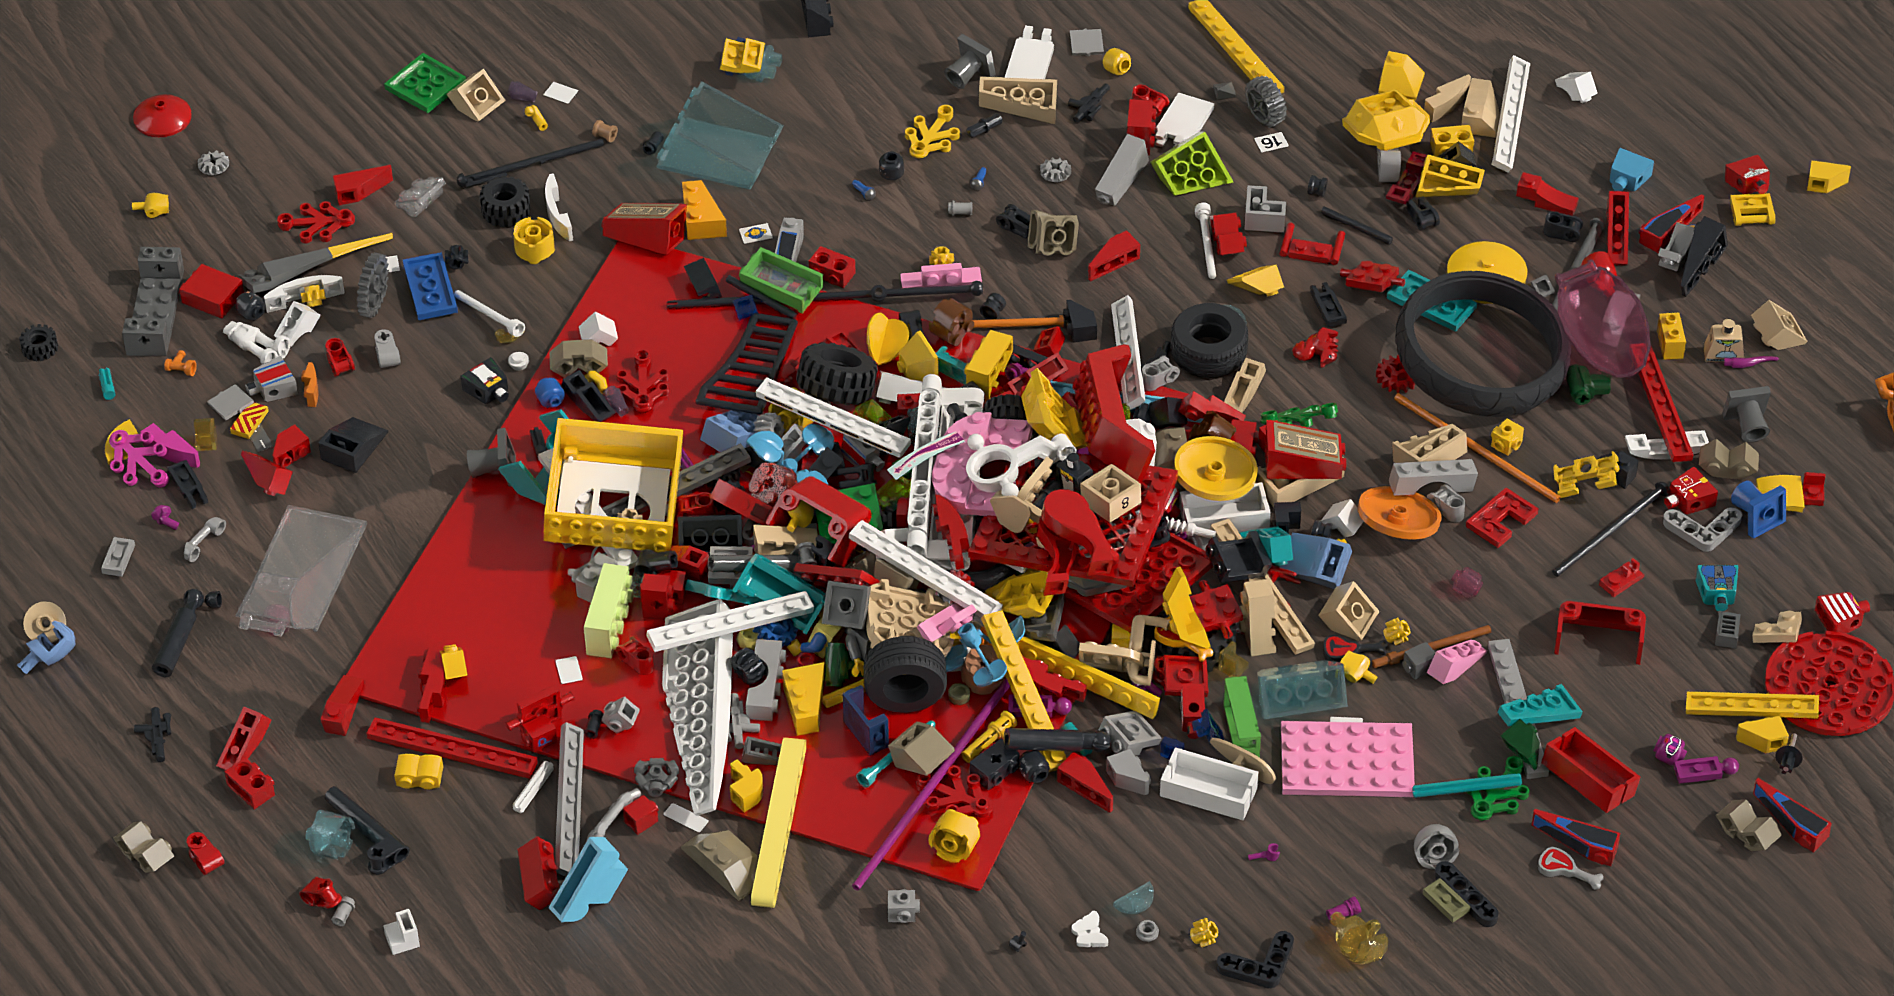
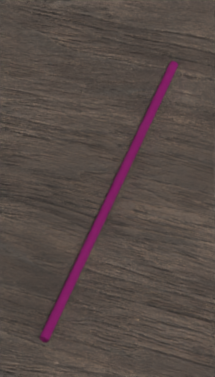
M1005 678L954 747L955 752L944 760L852 884L853 889L860 890L946 774L948 768L952 766L1009 689L1010 685L1007 678Z

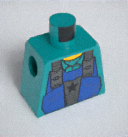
M1738 565L1697 566L1695 580L1704 604L1715 605L1717 611H1725L1728 609V605L1734 604Z

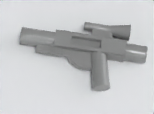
M732 693L730 702L732 723H729L727 742L732 740L730 733H733L735 748L741 749L744 746L742 731L760 732V724L750 723L749 717L743 713L742 701H739L738 694Z

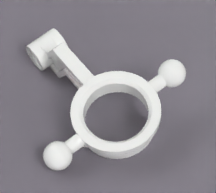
M972 434L969 436L967 444L970 449L977 451L969 458L966 472L969 479L981 491L998 492L1002 490L1003 496L1014 495L1017 497L1019 490L1014 481L1018 476L1019 466L1037 457L1042 459L1048 457L1054 461L1053 463L1059 460L1063 461L1068 454L1076 453V448L1065 434H1057L1051 441L1040 435L1015 449L1002 444L984 447L983 437L979 434ZM994 460H1007L1011 462L1009 469L997 478L983 479L976 475L978 470L988 462Z

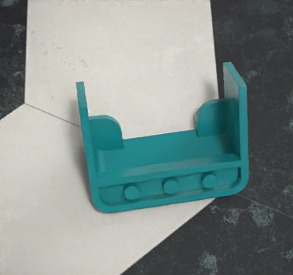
M562 409L542 414L539 417L551 432L546 440L548 450L554 448L558 418L569 419ZM521 461L498 468L519 495L546 505L550 475L545 468L540 471L536 478L532 476ZM558 487V494H557L556 506L558 505V500H559V493H560L559 487Z
M755 554L751 558L732 590L735 593L738 591L745 598L756 596L763 601L806 591L814 605L813 613L791 618L794 622L793 626L802 630L804 634H807L822 610L826 598L825 592L760 554Z

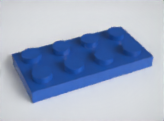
M442 252L403 260L418 320L458 313Z

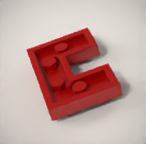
M1505 488L1466 521V527L1499 548L1512 537V531L1499 522L1510 515L1523 525H1526L1538 514L1539 508L1510 489Z

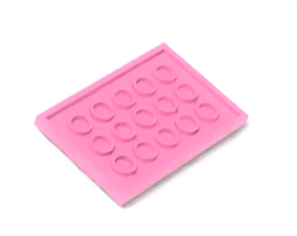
M1281 721L1282 795L1414 797L1413 792L1415 791H1412V787L1415 785L1412 723Z

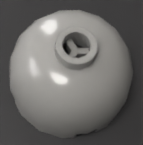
M1431 824L1418 832L1414 840V851L1418 862L1423 867L1435 869L1433 865H1437L1439 862L1448 861L1452 863L1455 861L1459 854V844L1455 834L1448 827L1440 824Z

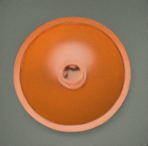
M1382 486L1365 491L1359 499L1357 509L1361 519L1371 528L1383 534L1401 539H1422L1432 536L1439 529L1441 522L1440 510L1431 500L1417 492L1414 495L1394 496L1391 486Z

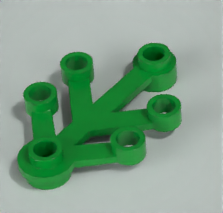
M1326 403L1321 406L1311 405L1302 410L1299 407H1294L1278 414L1276 410L1265 411L1261 413L1260 423L1266 425L1267 420H1277L1278 422L1292 424V421H1297L1303 427H1310L1313 425L1311 416L1324 415L1325 419L1335 418L1337 416L1336 413H1338L1337 403Z
M1517 756L1507 758L1505 764L1506 771L1503 775L1520 774L1523 770V760ZM1482 766L1478 769L1477 778L1491 777V770L1488 767ZM1520 785L1517 788L1505 790V787L1485 789L1487 793L1485 799H1482L1480 790L1468 791L1467 793L1472 796L1474 801L1471 807V814L1478 820H1488L1492 817L1493 813L1505 811L1511 815L1516 814L1519 808V803L1516 800L1511 799L1506 803L1500 804L1493 803L1495 800L1512 797L1526 800L1529 797V788L1525 785Z

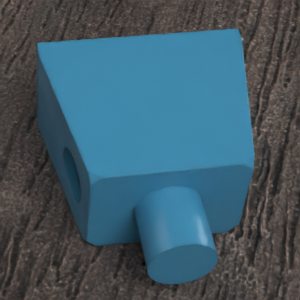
M1620 148L1610 173L1609 181L1612 183L1613 189L1615 191H1623L1625 188L1630 191H1636L1652 176L1654 161Z

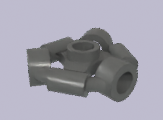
M650 758L649 761L645 762L639 760L634 768L635 780L642 790L648 791L650 796L659 797L663 794V791L671 789L678 780L679 768L674 760L665 761L664 758ZM662 767H666L669 775L662 770Z

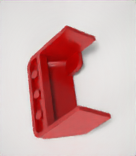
M812 476L806 477L781 494L766 524L786 527L791 518L788 511L795 510L801 500L832 517L828 526V532L837 542L827 559L845 567L857 546L856 542L849 539V533L861 520L869 524L872 517L871 510Z
M1566 601L1561 604L1554 654L1559 655L1563 623L1639 632L1636 664L1640 665L1646 623L1644 612L1632 608Z

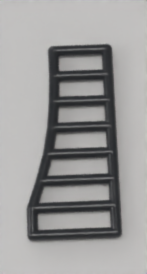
M753 313L732 354L701 386L695 400L696 404L761 415L767 401L756 397V392L713 385L720 381L759 388L764 381L725 374L728 370L767 375L769 379L776 381L798 321L792 318ZM758 321L788 326L785 331L756 326V323ZM752 334L783 338V341L778 343L752 339L750 337ZM745 346L777 350L778 353L777 355L745 351L744 348ZM743 358L774 364L772 368L737 363L736 360ZM707 393L755 400L758 401V404L753 406L705 397Z

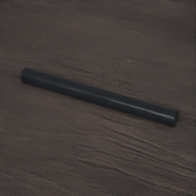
M1324 206L1321 210L1322 214L1383 242L1391 244L1393 241L1392 236Z
M728 275L726 278L727 283L788 318L795 319L797 317L796 312L733 276Z

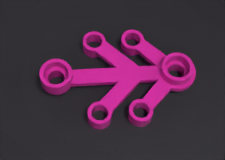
M117 430L110 436L109 443L115 449L114 460L110 463V468L115 473H121L124 470V464L122 463L123 450L128 453L127 473L123 476V480L128 486H133L137 483L136 463L151 475V482L156 487H165L169 482V476L165 471L157 470L143 457L151 455L164 456L167 453V448L163 443H156L153 447L134 448L130 444L138 442L152 443L154 435L149 430H144L141 434L128 435L124 430ZM146 435H150L148 439L144 440ZM163 447L161 452H157L158 448ZM120 464L119 468L115 469V466ZM133 476V479L128 481V478Z

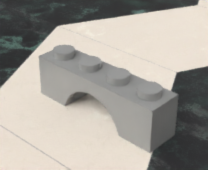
M1472 459L1393 463L1389 484L1394 496L1414 495L1419 488L1431 482H1445L1455 492H1472L1478 472Z
M756 639L754 653L762 660L766 668L765 676L767 678L760 685L748 688L746 715L749 719L772 721L774 712H778V699H776V696H780L781 683L778 682L779 679H782L784 667L781 666V663L786 661V650L782 649V641Z

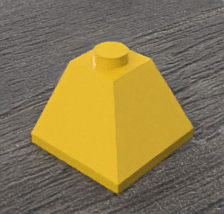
M1389 51L1384 63L1378 93L1396 89L1407 99H1414L1416 101L1425 72L1408 55Z
M1277 264L1261 266L1227 279L1228 284L1259 295L1266 294L1267 297L1277 294L1278 289L1284 287Z
M918 331L899 351L897 367L900 373H904L906 378L923 382L924 376L928 374L938 376V356L923 333Z

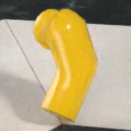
M527 106L525 108V115L532 117L539 130H546L548 124L537 106Z
M589 371L585 375L588 382H595L602 395L608 394L606 379L596 371Z

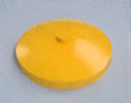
M1481 241L1464 245L1457 249L1448 261L1447 273L1470 270L1501 274L1526 284L1527 266L1525 261L1515 250L1500 243ZM1473 300L1478 303L1493 304L1485 301Z
M1215 436L1199 437L1186 442L1177 451L1174 461V470H1178L1177 480L1183 488L1198 497L1213 501L1233 500L1247 494L1253 488L1258 472L1254 456L1244 446L1230 439Z

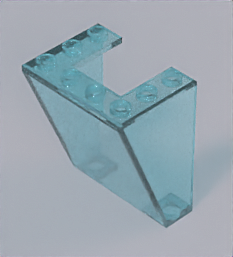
M701 81L699 87H694L689 97L692 100L688 98L683 107L686 111L681 110L677 118L680 123L675 122L662 147L665 149L661 148L657 156L659 162L656 167L666 171L751 190L784 125Z

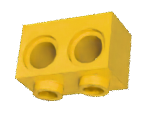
M1470 125L1431 128L1430 144L1435 157L1458 141L1473 151L1474 138Z
M1680 313L1659 314L1657 334L1663 360L1683 359L1686 339Z

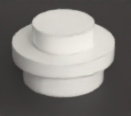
M515 352L509 356L508 361L514 370L520 371L527 367L529 358L523 352Z

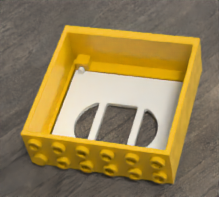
M558 418L544 513V541L639 551L644 549H650L655 552L671 551L683 430ZM562 461H564L557 512H555ZM670 471H672L669 503L667 504ZM593 491L591 515L576 514L575 505L579 498ZM600 492L629 494L628 509H634L635 497L637 495L647 502L650 508L648 520L597 516Z

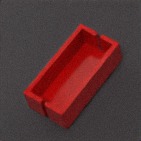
M1576 727L1562 734V737L1559 736L1547 743L1541 761L1544 766L1606 813L1619 806L1620 803H1624L1635 796L1641 778Z

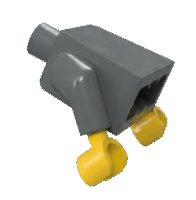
M865 625V630L845 627L844 630L847 634L845 638L846 647L849 650L851 660L855 662L851 672L853 676L857 677L861 671L863 676L864 662L860 659L865 660L866 655L872 649L867 635V627Z

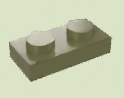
M1441 878L1423 889V895L1452 923L1470 912V906Z

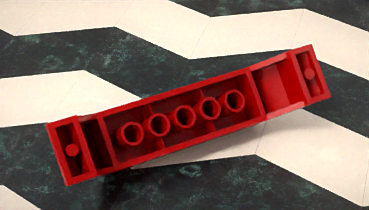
M1123 344L1089 353L1086 360L1082 361L1079 377L1075 378L1072 387L1075 391V400H1077L1078 404L1077 410L1080 413L1082 432L1085 434L1088 452L1108 466L1113 464L1142 484L1154 456L1155 447L1153 440L1146 438L1126 423L1118 387L1132 356L1130 347Z

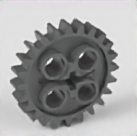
M375 252L374 254L371 253V256H368V261H365V268H362L363 273L360 275L359 290L357 291L359 294L357 308H359L360 316L375 317V314H378V309L381 308V303H383L387 290L386 282L389 279L387 277L389 263H387L386 255Z

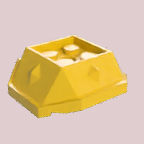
M1395 89L1356 100L1348 115L1342 118V123L1359 142L1374 145L1380 150L1387 151L1420 142L1423 133L1430 123L1429 114L1414 99L1408 100Z
M1038 368L1033 370L1031 378L1021 396L1028 424L1039 435L1050 441L1057 434H1065L1076 450L1086 448L1087 443H1085V434L1082 432L1080 413L1074 407L1072 408L1051 387L1050 381Z

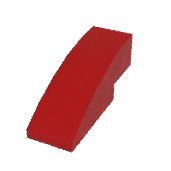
M1057 352L1009 381L1002 388L1005 392L1010 390L1013 395H1016L1017 392H1021L1022 386L1028 384L1031 372L1036 368L1050 382L1069 369Z

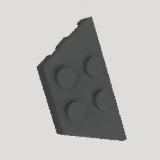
M1064 593L1057 594L1058 599L1049 603L1042 616L1038 618H1023L1025 626L1024 636L1030 639L1056 641L1065 604Z

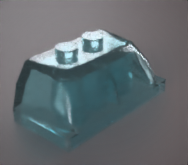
M1322 660L1262 669L1258 672L1263 719L1348 707L1344 664Z

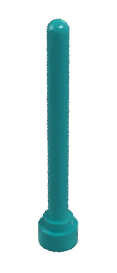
M930 720L926 723L935 728L936 724L934 721ZM891 753L873 767L863 768L856 775L858 782L866 788L873 784L877 777L876 775L893 762Z

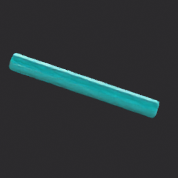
M1518 773L1414 785L1412 791H1415L1413 796L1416 798L1520 786L1522 779Z

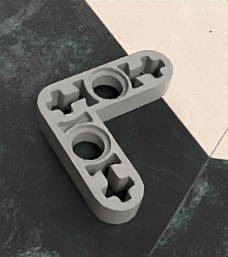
M1727 508L1708 526L1704 527L1680 511L1671 509L1664 513L1663 525L1693 546L1708 552L1716 548L1739 527L1742 514L1736 508ZM1721 527L1725 531L1717 532L1714 530V528ZM1692 528L1695 532L1688 533L1684 529Z

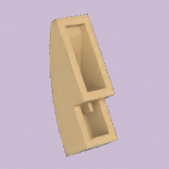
M1469 74L1437 87L1436 95L1425 99L1424 110L1429 114L1432 122L1453 111L1468 94L1471 81Z
M1245 358L1240 372L1237 371L1224 402L1243 413L1266 372L1265 364Z

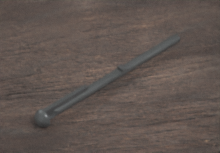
M1593 218L1590 221L1591 229L1552 303L1557 311L1570 285L1573 284V278L1578 272L1582 261L1590 255L1604 229V221L1601 218Z

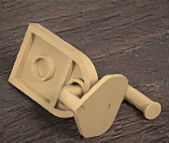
M1048 457L1043 460L1023 485L1017 497L1014 495L1003 496L1002 490L994 494L990 499V503L1001 525L1012 532L1019 533L1024 529L1029 518L1039 523L1042 510L1033 505L1032 502L1036 497L1034 494H1039L1044 488L1045 483L1043 480L1046 481L1051 475L1052 470L1050 467L1054 462ZM1037 538L1038 546L1041 548H1045Z
M1137 615L1133 618L1129 649L1115 644L1105 646L1088 641L1080 643L1079 661L1096 669L1128 672L1131 681L1135 684L1150 686L1154 668L1156 641L1152 640L1150 653L1141 652L1145 625L1157 626L1167 631L1170 626L1168 621L1171 619ZM1143 666L1149 667L1148 676L1138 675V671L1143 669Z

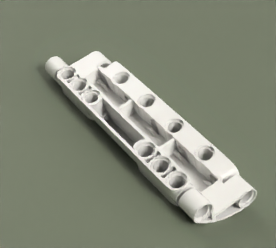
M935 374L924 376L922 392L919 396L914 451L938 438L940 411L939 438L943 437L948 428L953 425V419L947 412V407L950 404L957 403L960 409L968 416L976 412L983 413L984 392L979 388H942L939 376ZM936 454L912 468L907 519V547L943 569L963 571L970 566L968 552L962 553L965 569L956 570L955 561L950 562L948 549H952V546H948L947 539L943 540L942 533L937 532L935 520L939 519V516H934L933 505L930 537L928 540L931 503L937 504L932 483V471L937 457ZM980 469L976 474L978 477H980ZM959 514L967 531L969 546H971L975 537L976 515Z

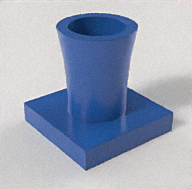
M1744 481L1733 491L1731 502L1734 506L1748 512V535L1753 539L1786 522V489L1780 485L1762 494L1751 481Z

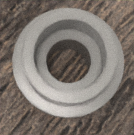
M1151 920L1142 921L1136 928V935L1142 941L1149 942L1158 937L1159 929Z

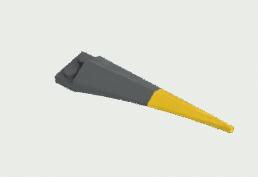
M390 233L264 262L257 266V270L251 269L243 274H239V278L242 279L243 285L254 293L270 290L330 259L372 244L390 240L393 238V234Z

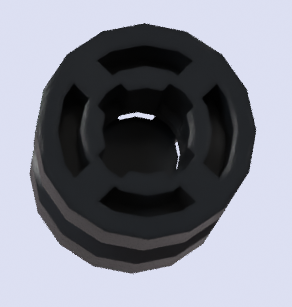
M991 293L987 297L986 302L980 307V314L987 320L997 319L1000 312L1006 306V301L1000 294Z

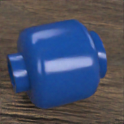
M543 378L535 387L536 397L545 408L557 407L564 399L565 392L555 378Z

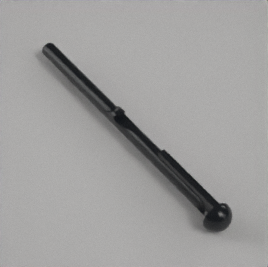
M600 138L464 176L463 173H460L457 176V184L462 188L493 180L496 177L508 176L506 172L525 168L535 162L543 164L546 161L604 146V142Z
M1657 482L1655 490L1552 570L1553 575L1556 577L1560 576L1660 495L1667 496L1669 493L1668 484Z

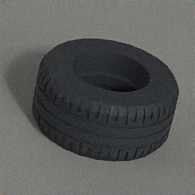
M1202 303L1187 308L1174 320L1171 329V354L1175 362L1186 372L1199 377L1216 378L1232 373L1244 362L1248 349V327L1244 319L1233 309L1216 303ZM1214 337L1222 340V342L1207 344L1199 342L1197 339Z
M914 636L893 637L875 645L865 657L863 665L865 691L870 700L880 708L897 713L920 711L935 704L946 690L947 673L945 657L936 645L926 639Z

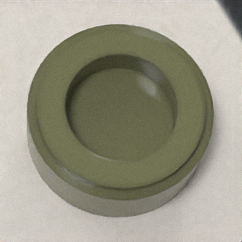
M960 683L952 685L948 691L949 700L956 705L967 703L970 699L969 687Z

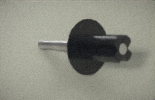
M1795 733L1792 734L1790 745L1780 747L1775 754L1776 761L1780 764L1779 768L1782 769V774H1786V772L1791 773L1793 768L1798 767L1803 760L1802 753L1794 747L1797 738Z

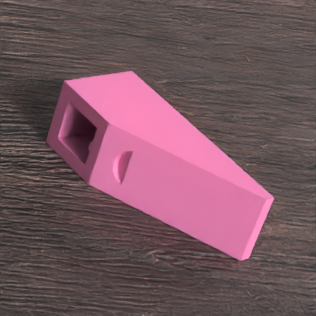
M1468 640L1436 651L1427 673L1442 684L1454 681L1487 653V650L1481 647L1479 642Z

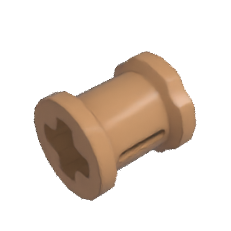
M597 120L592 130L593 136L603 137L608 142H613L618 133L617 126H609L604 124L602 120Z

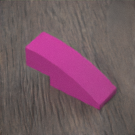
M154 423L142 430H149L154 435L153 442L150 444L143 443V446L153 447L156 443H163L166 446L167 453L162 458L174 463L187 460L191 467L198 468L200 466L198 451L174 430L166 434ZM146 435L144 440L148 439L150 435ZM163 447L158 448L157 452H161Z

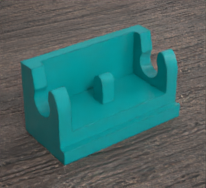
M942 346L935 352L938 356V371L966 384L964 369L967 363L950 356L948 352H945L948 347Z

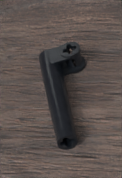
M333 786L326 792L325 800L375 844L367 851V856L370 860L368 870L372 874H383L397 863L406 859L410 851L409 847L343 791Z

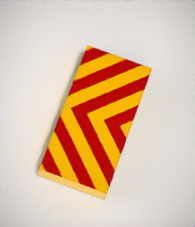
M254 402L245 408L230 428L231 434L250 439L269 412L268 407Z

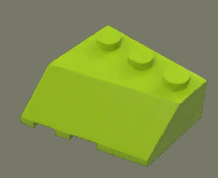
M1205 132L1196 133L1150 162L1159 179L1173 195L1233 183L1232 178Z

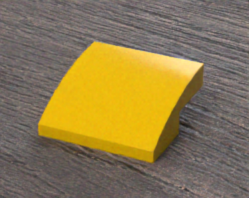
M726 38L720 70L735 73L760 72L765 43L746 38L745 43Z
M1773 475L1756 479V488L1762 494L1780 485L1786 489V510L1803 512L1805 506L1801 476Z

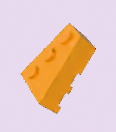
M702 180L682 182L683 203L687 204V239L727 237L726 219Z

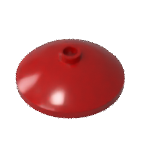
M162 94L152 96L136 107L133 114L134 125L141 133L147 136H172L188 126L192 117L191 108L185 100L174 95Z

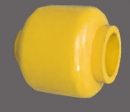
M1118 48L1109 49L1103 57V66L1108 72L1115 75H1123L1130 69V55Z

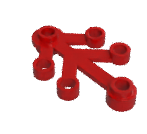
M324 201L319 205L320 212L311 207L309 203H302L300 205L301 215L312 216L311 218L293 219L291 214L282 213L277 217L279 228L283 231H289L293 226L312 225L300 233V241L307 244L312 241V235L325 225L332 224L319 233L322 242H329L332 239V234L339 228L351 226L355 222V215L349 209L338 210L331 206L330 202Z
M639 349L634 353L635 363L639 366V381L628 374V371L625 369H620L616 372L618 382L628 383L637 389L639 394L629 390L626 384L618 385L616 392L618 397L630 399L636 411L647 412L653 407V401L659 396H667L670 393L669 384L662 382L651 393L647 394V390L659 381H667L670 376L667 368H660L656 374L647 380V366L651 362V354L647 349Z
M956 765L948 768V778L952 780L955 789L938 783L934 791L948 797L939 799L936 796H930L926 799V807L930 811H936L941 807L947 806L945 811L953 809L965 815L974 813L976 816L983 818L990 815L993 810L992 800L983 796L979 775L970 774L967 777V786L972 788L974 797L966 794L960 778L961 769ZM919 774L916 777V789L921 792L932 776L930 774ZM965 803L967 805L958 808L955 804Z

